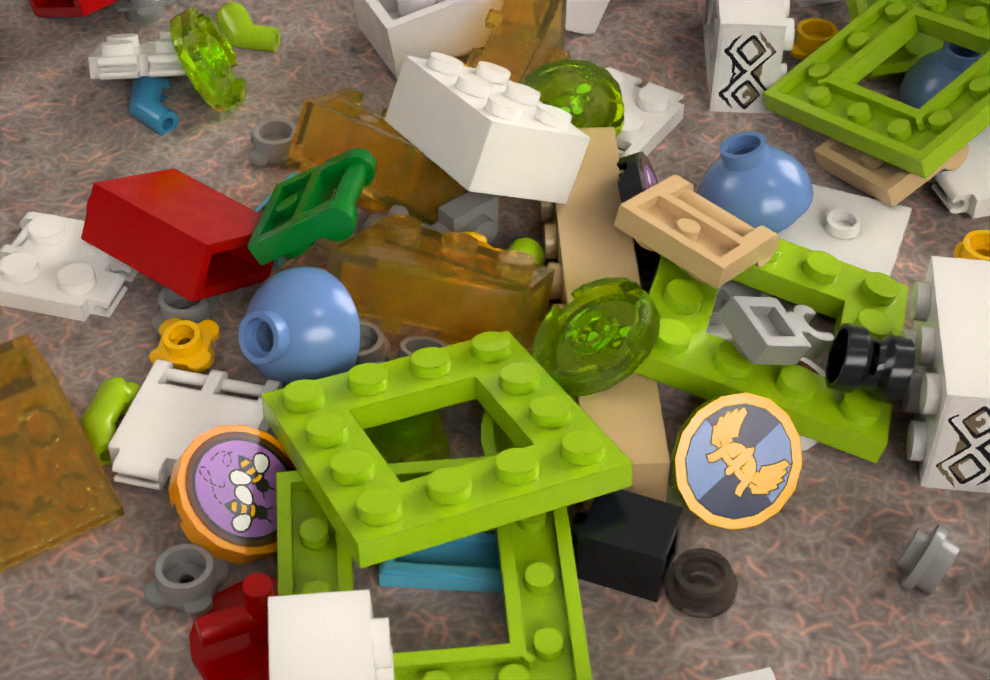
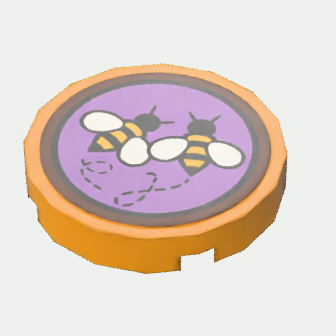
M246 425L217 426L197 436L173 465L168 488L171 507L176 504L177 513L182 519L179 526L187 538L194 544L208 550L212 557L235 564L254 563L257 559L271 557L277 553L276 472L297 471V468L281 443L269 433Z

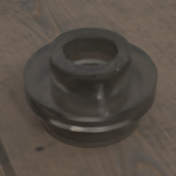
M695 548L682 553L670 565L665 576L664 590L667 599L678 611L695 618H712L725 613L732 607L737 595L738 582L730 563L723 555L710 549ZM700 583L707 585L710 588H699L693 586L692 584Z

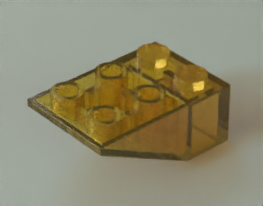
M28 334L0 344V571L124 515L123 507L61 385Z

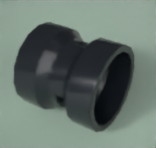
M844 323L838 329L829 350L825 371L826 385L830 389L846 393H852L856 389L869 391L873 400L897 404L906 393L912 378L916 355L915 344L911 339L896 335H888L883 339L872 337L867 328Z

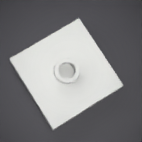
M812 184L814 195L810 207L791 226L777 233L780 235V239L813 251L827 252L842 262L869 272L884 273L891 277L912 208L898 204L892 208L877 199Z

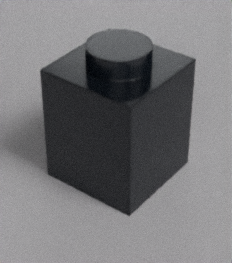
M618 490L595 497L590 510L581 507L578 509L570 529L573 550L577 551V578L657 603L678 551L684 507L626 490Z

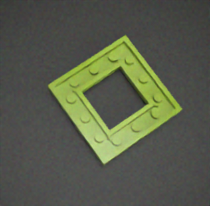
M878 0L764 91L762 94L767 109L926 179L990 125V0ZM919 32L984 54L919 109L857 85L866 75L887 58L894 55Z
M780 239L775 253L764 266L758 267L754 264L731 279L789 302L809 306L816 312L835 318L833 337H835L838 329L844 323L865 327L872 337L880 339L888 335L901 337V332L904 328L909 286L896 282L884 273L869 272L842 262L827 252L813 251ZM661 255L645 303L653 316V335L645 353L629 371L711 402L721 396L750 393L771 399L790 416L799 435L873 463L878 462L887 446L893 404L873 400L869 391L856 389L852 393L830 389L826 385L824 376L816 374L800 365L751 364L749 360L736 350L732 341L706 333L718 289L693 279L687 274L686 270Z
M508 330L502 332H483L471 340L440 348H421L410 356L379 364H359L352 367L348 372L317 380H297L289 383L282 389L261 394L264 418L360 569L632 486L633 462ZM477 399L518 448L506 449L498 455L461 466L440 468L429 475L400 482L366 435L364 429Z
M492 456L389 463L388 465L399 481L405 482L429 475L440 468L457 467ZM298 470L276 472L278 596L353 591V557ZM567 506L483 531L496 532L508 644L393 653L395 680H592Z

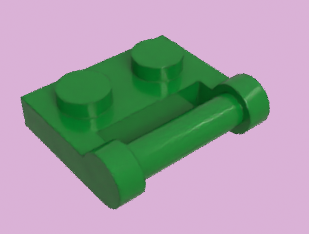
M362 148L350 149L277 184L247 245V248L258 263L262 266L282 256L287 260L294 259L309 250L315 241L323 237L336 242L345 241L351 237L358 221L356 206L363 188L372 183L377 171V161L374 155ZM334 189H336L332 200H330V199H331V196H332V194H333V192H334Z

